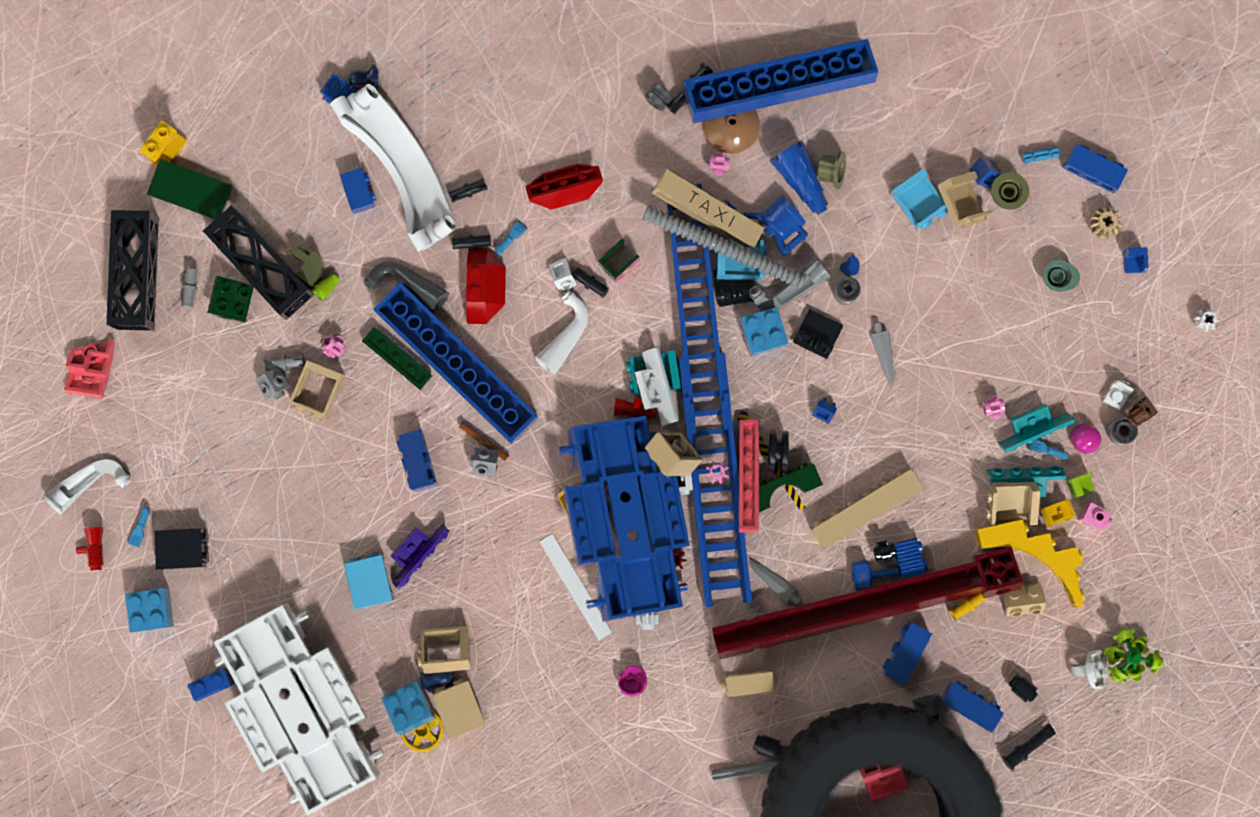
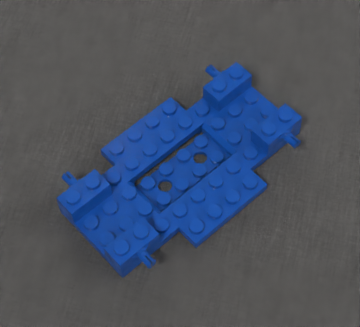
M647 416L570 428L567 430L569 444L568 446L558 447V454L570 453L574 468H579L582 484L563 488L577 566L596 563L600 582L595 583L597 599L587 600L586 604L594 603L587 605V608L599 607L602 621L605 622L683 607L680 592L687 591L688 587L680 588L687 586V584L678 583L672 549L688 547L690 543L677 476H666L662 472L657 473L656 463L649 457V453L645 449L647 444L657 434V432H649ZM604 481L607 483V493L609 494L611 504L610 510L613 515L614 531L616 532L618 551L621 558H618L615 551L603 487ZM622 492H627L630 495L629 502L624 503L621 501L620 495ZM630 530L637 533L635 541H630L627 537Z

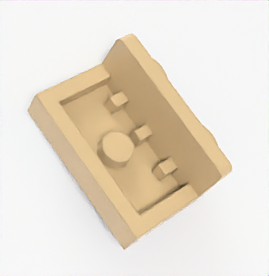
M1041 582L1024 584L1020 590L1003 594L1007 617H1019L1024 614L1037 615L1044 612L1046 600Z

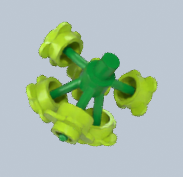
M1128 627L1121 628L1117 631V635L1113 636V639H1118L1120 644L1126 643L1129 649L1127 654L1118 646L1117 642H1112L1111 646L1104 650V655L1108 658L1110 665L1120 662L1123 657L1127 659V662L1122 667L1115 665L1113 668L1110 666L1107 668L1111 672L1109 676L1117 683L1121 681L1124 684L1126 683L1125 678L1128 677L1132 678L1135 682L1141 680V674L1145 672V666L1140 664L1141 661L1145 662L1146 667L1150 668L1152 673H1157V670L1164 663L1159 650H1155L1154 653H1149L1146 657H1142L1141 654H1146L1149 651L1147 647L1148 638L1146 636L1135 637L1132 634L1135 632V629L1129 630Z

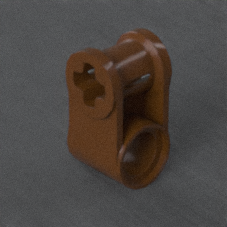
M1145 397L1132 406L1133 408L1127 412V417L1133 426L1138 427L1142 422L1155 416L1158 411L1148 397Z

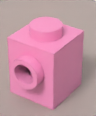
M1089 502L1086 503L1079 521L1097 530H1104V528L1107 529L1112 521V518H1110L1112 512Z

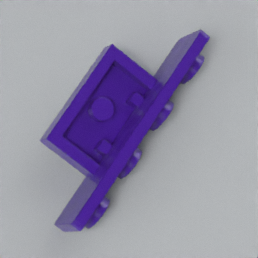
M441 524L430 538L415 527L390 555L397 563L404 567L392 580L393 585L397 589L408 583L409 577L421 568L422 562L427 557H430L434 553L436 546L447 538L449 529L445 525Z

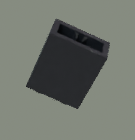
M205 529L154 531L156 570L207 567L206 563H209V552H206V544H208L209 536Z

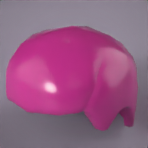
M1084 423L1072 429L1070 440L1074 448L1079 452L1089 454L1095 452L1100 447L1101 435L1094 426Z
M627 666L619 675L618 687L628 697L639 696L647 687V675L638 666Z

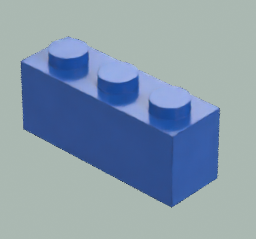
M1076 144L1072 148L1063 166V169L1113 194L1119 190L1128 171L1120 162H1112L1105 155L1090 151L1089 147L1082 144Z
M909 622L908 625L904 624L900 631L902 636L899 642L896 641L892 646L891 652L893 654L890 659L887 658L882 666V669H884L882 674L903 685L907 684L932 636V633L912 622Z
M958 680L956 683L950 681L940 698V702L993 733L1004 712L1000 711L1001 706L992 701L990 703L985 702L983 695L976 691H973V693L967 691L966 688L968 686Z

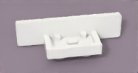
M656 347L644 351L642 355L646 370L635 372L645 410L657 408L662 426L677 422L678 417L659 348Z

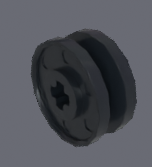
M771 430L768 444V471H774L775 464L778 462L780 470L786 472L789 455L788 431H783L781 440L777 439L776 431Z

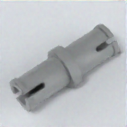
M186 268L185 282L182 285L183 297L181 306H194L195 291L198 288L196 286L198 269Z
M303 354L289 357L283 355L281 358L264 360V363L267 364L264 367L266 372L278 367L286 371L288 368L305 366V362H303L305 359Z

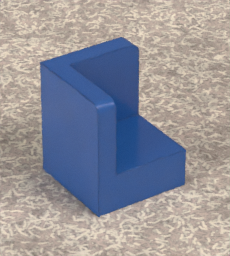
M982 156L969 170L970 172H976L978 178L975 181L977 184L991 189L994 180L1002 174L994 161Z
M1147 247L1127 248L1123 251L1124 271L1126 274L1144 273L1149 270Z

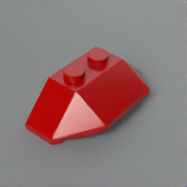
M577 163L541 173L525 187L529 202L553 210L588 200L602 184L603 178L599 166Z
M469 248L466 272L467 324H487L505 306L506 266L489 249L475 248L471 250Z

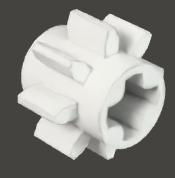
M1207 308L1205 312L1199 310L1198 314L1200 316L1194 318L1198 324L1196 328H1203V332L1208 331V327L1210 330L1216 329L1214 324L1220 322L1216 317L1218 312L1213 313L1210 308Z
M654 612L636 615V625H640V630H654V624H659V615H654Z

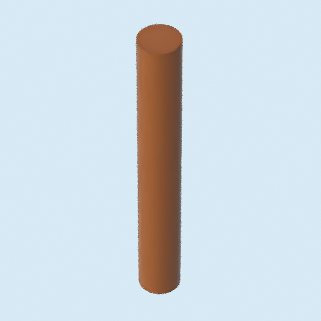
M464 421L460 424V429L486 448L499 451V457L504 461L507 460L509 457L508 453Z

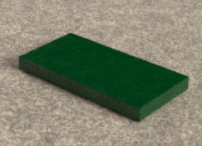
M160 159L147 195L215 220L224 212L233 185Z

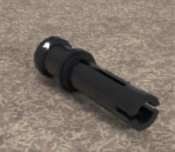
M702 62L695 74H691L689 77L694 78L702 74L707 75L714 72ZM683 88L666 106L673 114H676L686 102Z
M1047 724L1024 744L1015 746L1014 750L1006 757H1001L1002 761L1011 771H1014L1015 766L1022 761L1028 760L1029 754L1055 735V730L1051 725Z

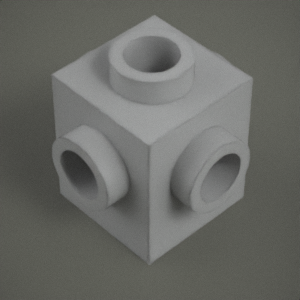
M279 367L263 373L255 381L266 401L272 398L275 400L282 398L285 395L284 392L290 387Z
M476 447L475 455L470 457L469 466L473 467L472 474L495 478L499 451Z

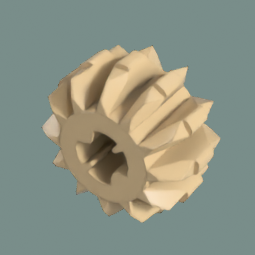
M1101 207L1100 211L1095 210L1093 212L1094 216H1091L1089 219L1093 222V224L1089 225V228H1095L1096 230L1093 234L1100 233L1099 238L1101 239L1104 236L1110 239L1112 234L1116 236L1119 233L1117 229L1122 228V225L1118 223L1122 221V217L1117 218L1116 215H1118L1119 211L1112 213V207H1109L1107 210L1105 207ZM1106 219V220H1107L1106 223L1109 224V225H1108V226H1105V222H1103V220Z

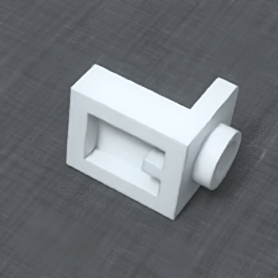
M566 258L548 265L553 281L560 292L569 290L577 285Z
M1121 379L1120 381L1116 380L1112 382L1102 402L1120 411L1129 394L1133 393L1134 389L1130 387V383Z
M691 474L690 476H681V484L685 483V487H679L680 495H690V491H693Z

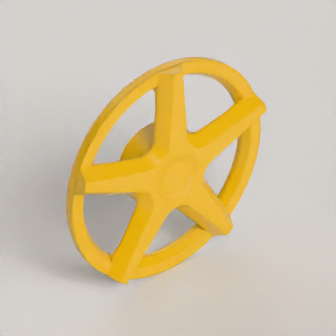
M434 712L435 720L409 732L415 734L412 746L407 742L404 735L401 736L408 748L416 752H428L439 745L443 738L444 726L437 713ZM437 724L440 725L438 740L430 732ZM423 738L434 744L426 749H418Z

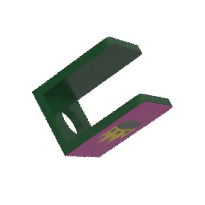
M623 239L598 260V265L615 283L640 260V256L637 254L616 275L604 264L624 246Z

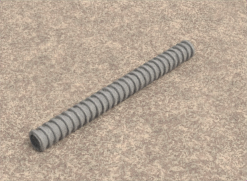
M649 205L645 210L643 221L647 220L649 224L654 223V226L659 225V228H665V231L670 230V233L675 232L677 236L682 235L681 238L686 237L688 241L691 239L693 243L702 244L704 248L709 247V250L713 249L715 253L718 251L720 255L725 254V257H731V260L736 259V262L741 261L743 265L748 264L747 267L752 266L754 270L757 268L759 272L763 271L765 275L767 273L770 274V277L773 275L775 279H781V282L784 280L786 284L791 283V286H797V289L802 287L806 273L802 274L800 270L795 271V268L790 269L788 265L783 266L784 263L779 264L777 260L774 262L772 258L767 259V256L763 257L761 253L758 255L756 251L752 252L750 248L747 250L745 246L740 247V244H734V241L729 242V239L724 240L722 236L717 237L718 234L713 235L711 231L708 233L706 229L701 230V227L697 228L695 224L692 226L690 222L686 223L683 219L682 221L679 220V217L674 218V215L670 216L668 212L663 213V210L658 211V208H652V205Z

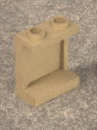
M975 171L949 178L937 185L955 227L963 225L966 228L973 225L974 221H976V224L987 220L986 216L992 214L991 210L983 212L971 185V182L978 178Z
M1037 482L990 483V490L986 492V500L989 502V506L985 508V517L989 519L991 526H995L996 520L1028 519L1030 525H1038L1040 489Z
M464 679L453 682V687L446 689L443 686L435 689V694L432 695L448 739L485 725L469 681L464 682Z

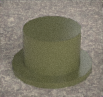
M840 151L837 156L822 155L818 168L819 181L833 183L835 189H840L846 172L845 152Z
M1006 172L994 180L991 186V196L999 207L1005 210H1014L1020 208L1027 201L1029 186L1021 175L1014 172Z

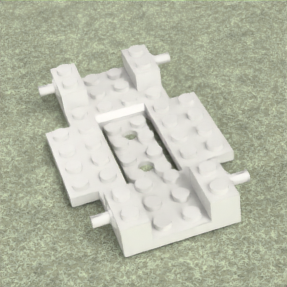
M287 602L215 641L214 644L221 656L214 659V663H216L217 667L223 663L226 664L241 692V695L229 700L225 705L261 772L280 764L295 794L288 796V800H291V804L299 800L306 814L309 815L375 780L380 775L375 765V759L384 755V752L379 748L370 753L363 741H358L350 725L366 717L364 710L330 647L313 656L303 640L306 636L300 624L301 621L310 617L309 614L305 615L308 611L305 610L296 615ZM291 667L296 671L329 732V737L325 735L324 729L318 722L314 710L311 709L305 698V693L301 690L295 675L291 672ZM282 688H287L290 691L289 698L283 699L280 696ZM300 723H306L309 726L307 733L304 734L299 731L298 726Z

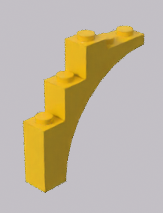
M1023 519L974 530L979 549L990 547L1007 548L1012 546V549L1024 552L1038 559L1060 580L1067 592L1071 606H1084L1085 596L1078 584L1080 576L1078 571H1075V567L1082 566L1083 556L1077 547L1054 551L1056 543L1050 533L1027 538L1029 530L1027 523H1024Z

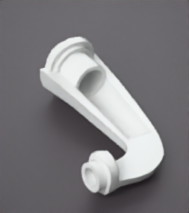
M569 290L561 296L563 304L570 305L574 309V320L535 357L537 363L553 376L556 375L577 344L589 319V312L585 303L576 297L574 292Z
M104 459L96 461L74 473L42 495V497L62 516L70 505L102 475H113L116 479V484L122 488H125L131 480L119 463Z

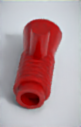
M617 397L615 399L613 416H647V419L650 420L656 418L657 408L645 410L640 398H635L633 403Z
M104 527L84 528L88 546L76 547L77 554H87L90 571L102 570L104 565L103 545H101Z

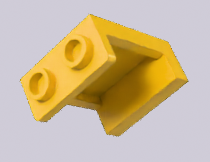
M161 120L139 152L155 165H158L160 159L172 163L188 141L177 134L174 128Z

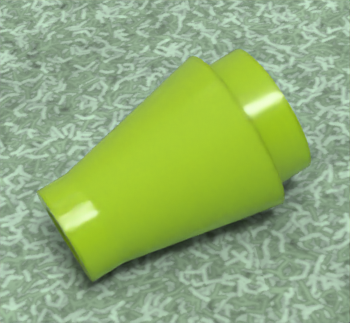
M332 273L315 284L312 292L321 301L328 299L340 280Z

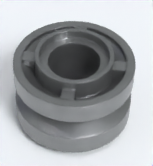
M652 82L650 85L651 90L646 89L643 95L651 106L663 111L666 108L665 102L670 103L673 98L665 87Z
M1121 417L1109 424L1107 434L1113 443L1125 445L1136 439L1138 427L1133 426L1127 417ZM1120 426H1123L1126 429L1125 436L1120 435Z

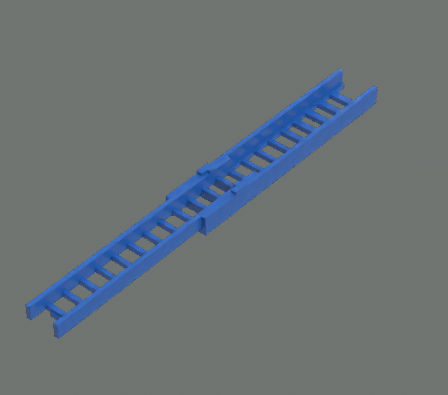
M702 183L697 184L696 187L702 190ZM667 203L668 215H673V210H679ZM699 221L690 222L692 226L695 224L696 227L701 226V230H707L706 226ZM673 232L670 233L683 351V357H679L678 360L687 440L696 450L695 436L725 433L726 447L696 451L699 455L727 452V467L729 469L725 472L729 471L730 486L700 489L699 474H708L709 471L698 469L697 466L691 473L705 607L713 606L711 591L742 588L743 603L752 602L745 533L739 532V478L725 353H720L709 247H703L704 258L678 261V247L697 246L698 243H693L692 241L676 242V235ZM705 264L706 277L680 280L679 266ZM707 282L708 296L682 298L681 285ZM709 301L710 315L684 317L683 304ZM711 320V334L686 336L685 322ZM713 339L714 352L688 355L687 341ZM715 358L716 371L690 374L689 360ZM717 377L718 390L692 393L691 379ZM719 396L720 409L694 412L693 398ZM721 415L722 429L696 431L695 417ZM717 467L715 470L712 469V472L718 473L720 472V468ZM731 490L732 505L702 508L701 493ZM733 511L734 522L704 525L703 514ZM735 530L736 532L735 542L706 545L705 533ZM734 549L738 551L739 561L708 564L707 552ZM740 569L741 580L710 583L709 571Z

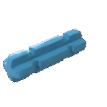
M1052 147L1049 150L1047 148L1036 150L1032 153L1025 152L1022 154V161L1026 164L1032 161L1047 160L1050 157L1051 159L1058 158L1060 156L1059 148Z

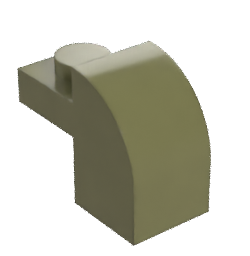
M293 245L289 252L304 262L296 276L314 288V285L323 277L324 262L316 251L313 250L308 256L310 252L302 246L297 248Z

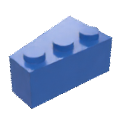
M420 429L399 435L397 446L399 452L403 453L404 459H402L404 470H407L409 488L414 492L438 486L423 431Z

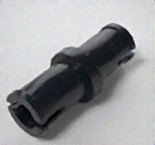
M484 178L470 184L465 183L463 187L448 191L452 203L466 197L471 198L473 197L472 195L488 190Z
M471 234L469 237L452 238L453 250L465 248L474 250L475 247L492 246L491 235L474 236Z
M579 267L572 274L574 279L583 284L587 290L591 289L602 298L609 291V287Z

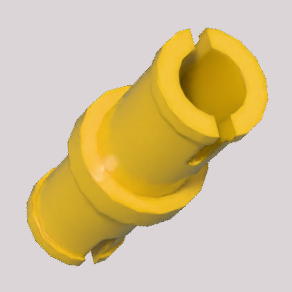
M982 594L971 596L968 599L964 598L962 603L949 610V613L957 621L966 613L973 612L975 607L988 598L984 599Z

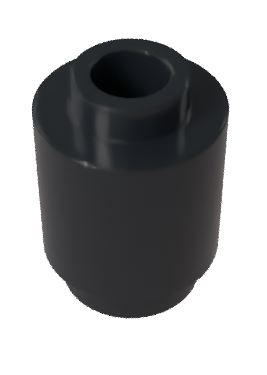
M1019 674L1008 684L1011 691L1024 702H1032L1038 695L1036 692L1038 688L1026 677Z
M757 735L753 750H756L758 754L775 759V756L780 755L783 745H780V740Z

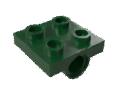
M216 276L207 313L220 318L245 323L254 287L250 284Z

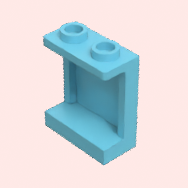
M924 168L890 193L916 230L921 227L923 230L933 223L931 220L936 216L940 219L948 213L944 200L926 177L928 174Z
M760 239L751 251H756L758 255L761 253L763 257L767 256V245H764V239ZM717 251L716 279L762 281L765 274L763 271L759 272L757 268L754 270L752 266L747 267L748 264L743 265L741 261L731 260V257L728 256L727 258L725 254L720 255V252Z
M378 552L368 554L367 559L360 560V557L348 559L349 563L344 564L354 610L394 600L384 563L385 558L384 555H379Z

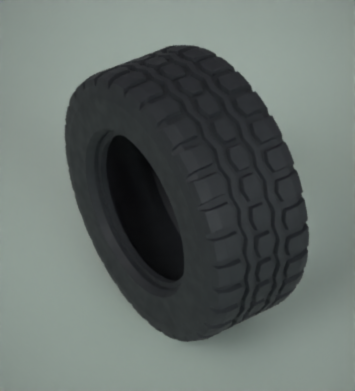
M860 703L852 705V707L847 709L842 707L831 711L825 718L823 716L817 718L809 724L806 730L802 729L791 739L792 743L785 747L778 756L776 766L772 767L761 805L763 808L761 817H822V812L828 798L834 789L847 777L868 767L894 765L912 770L928 781L937 799L939 817H1002L1001 814L1004 812L1000 794L996 793L997 786L990 771L985 768V763L967 742L933 717L906 706H894V704L876 703L872 705Z

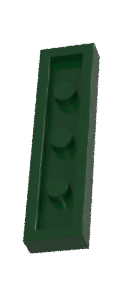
M375 327L362 340L364 344L420 391L433 377Z

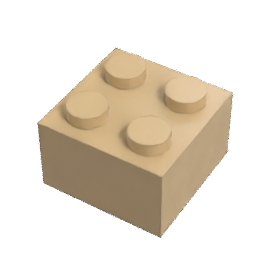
M657 432L645 447L649 457L657 463L660 471L666 476H690L703 460L682 432Z

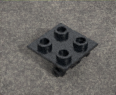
M717 269L712 270L719 307L754 302L749 295L750 289L754 286L753 280L716 279Z
M809 309L793 343L828 359L844 325Z

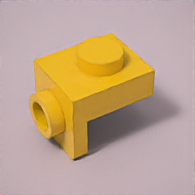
M1069 499L1040 509L1047 527L1076 517Z

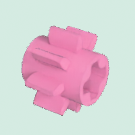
M716 152V156L710 157L709 170H714L713 175L722 176L723 172H728L730 158H726L724 152Z
M334 333L332 336L327 335L322 341V347L325 348L322 352L332 358L342 355L345 351V344H343L345 339Z
M997 395L987 397V401L982 404L985 416H990L991 419L1002 417L1001 413H1005L1003 399H998Z
M712 461L713 467L705 468L709 471V474L705 477L712 478L711 484L715 480L722 484L721 478L729 477L725 474V471L729 468L722 467L723 461L719 465ZM719 467L722 476L718 475L715 478L712 469L715 470Z

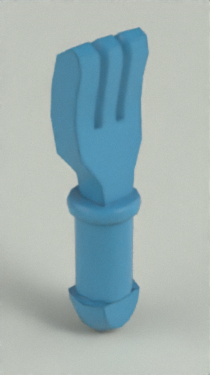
M518 221L510 230V235L506 236L503 242L496 247V254H503L504 250L513 243V240L519 238L528 228Z
M1037 439L1028 444L1027 449L1038 453L1047 452L1048 455L1059 457L1062 460L1069 457L1066 451L1053 448L1052 446L1048 447L1044 442Z
M144 507L141 510L138 523H136L137 527L132 531L128 544L138 548L143 540V528L146 527L145 524L150 515L148 507Z

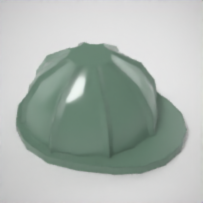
M1054 260L1049 262L1044 268L1043 280L1049 289L1062 292L1071 290L1078 285L1080 273L1069 262Z

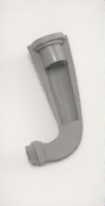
M814 257L800 272L802 274L806 273V278L800 289H797L795 285L794 287L791 286L792 284L789 283L774 296L765 297L764 290L756 285L750 289L749 295L761 310L765 311L775 307L781 308L832 277Z

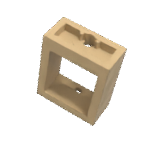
M307 360L289 403L294 405L293 409L304 413V410L312 412L310 415L320 420L322 417L328 419L345 376ZM311 371L336 381L324 411L299 402Z
M467 626L421 630V638H418V649H421V655H418L419 667L422 666L424 674L471 669L470 636ZM460 640L461 658L429 661L428 643Z
M771 670L724 675V680H721L722 692L726 693L727 697L774 692L773 673Z

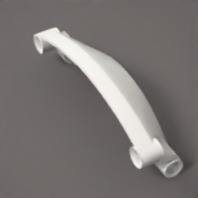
M366 84L358 92L350 94L347 98L340 96L333 100L330 105L342 126L360 138L376 154L395 182L405 210L406 233L417 252L426 250L453 232L457 226L433 166L409 128L388 102L378 93L376 88L371 84Z

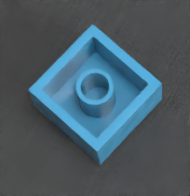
M778 307L740 318V325L750 357L786 347L789 344Z
M169 588L125 594L130 633L174 627Z
M418 681L412 682L381 698L395 732L400 736L436 719L423 687Z

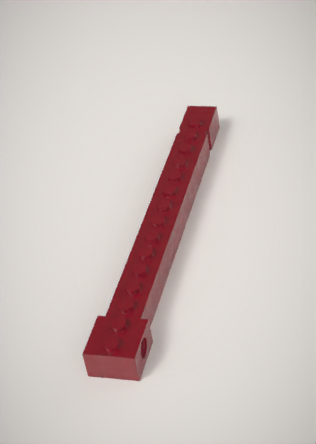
M1011 546L975 555L970 563L753 617V619L747 621L745 619L713 627L712 632L719 660L752 652L758 648L764 649L982 594L985 599L1020 590L1024 582Z

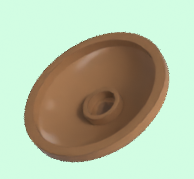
M756 110L703 121V130L707 141L715 149L729 154L739 153L748 149L757 139L760 129V121ZM733 119L736 123L730 125L729 120Z

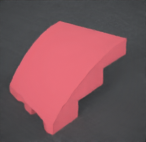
M108 339V342L97 345L93 343L85 347L71 349L65 365L70 372L64 388L66 393L103 399L113 360L115 343L113 339Z
M877 765L860 770L872 803L909 790L903 771L899 766Z

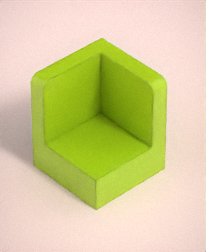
M1092 472L1066 480L1072 498L1083 496L1095 490L1090 476H1093Z

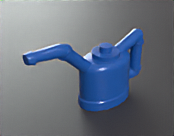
M782 195L763 213L743 212L744 216L749 219L763 221V227L765 228L763 232L767 236L771 235L775 238L782 256L791 253L808 236V233L802 227L806 223L804 218ZM724 200L729 207L736 209L728 200ZM796 231L798 235L785 245L783 240H786Z

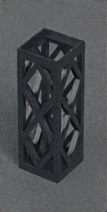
M232 205L203 230L218 249L285 320H288L314 296L312 291ZM241 222L244 227L237 226V224ZM233 234L249 238L253 257L236 253ZM261 245L278 264L263 260ZM240 262L255 267L257 281ZM265 269L283 274L286 294L269 289ZM294 281H295V282L297 283V285L299 286V288H298L296 291H295ZM273 298L282 300L283 302L280 305H278Z
M111 210L106 325L116 330L155 331L159 218L151 211ZM129 225H132L134 229L125 241V231ZM137 234L142 244L131 258L126 249ZM143 252V261L137 268L135 263ZM129 273L131 279L123 289V281ZM135 283L140 293L132 306L129 307L125 296ZM141 302V310L135 317L133 312Z

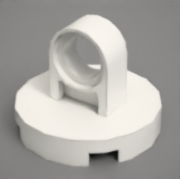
M1090 650L1086 657V665L1071 667L1072 677L1088 676L1089 683L1093 689H1104L1107 683H1104V678H1108V667L1105 657L1100 656L1102 651Z

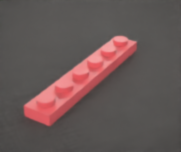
M740 420L739 532H759V420Z

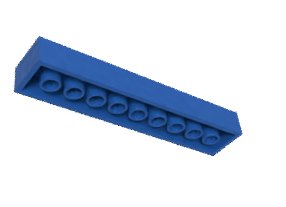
M864 39L685 79L683 91L692 123L694 124L875 83L878 69L869 41Z
M401 283L373 309L510 444H513L539 418Z

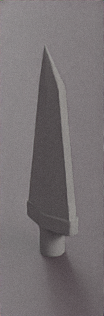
M880 322L873 324L875 334H871L870 337L891 388L895 374L889 330L883 331Z
M749 558L753 571L775 592L783 603L790 600L793 604L797 605L801 601L794 594L797 590L794 586H791Z

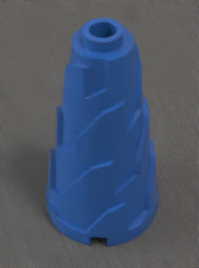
M802 140L776 155V160L774 157L770 159L771 164L783 176L788 185L795 190L812 213L816 212L819 215L827 210L826 205H828V202Z

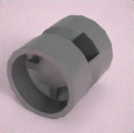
M853 277L840 279L833 289L835 300L842 305L853 303L861 292L859 282Z

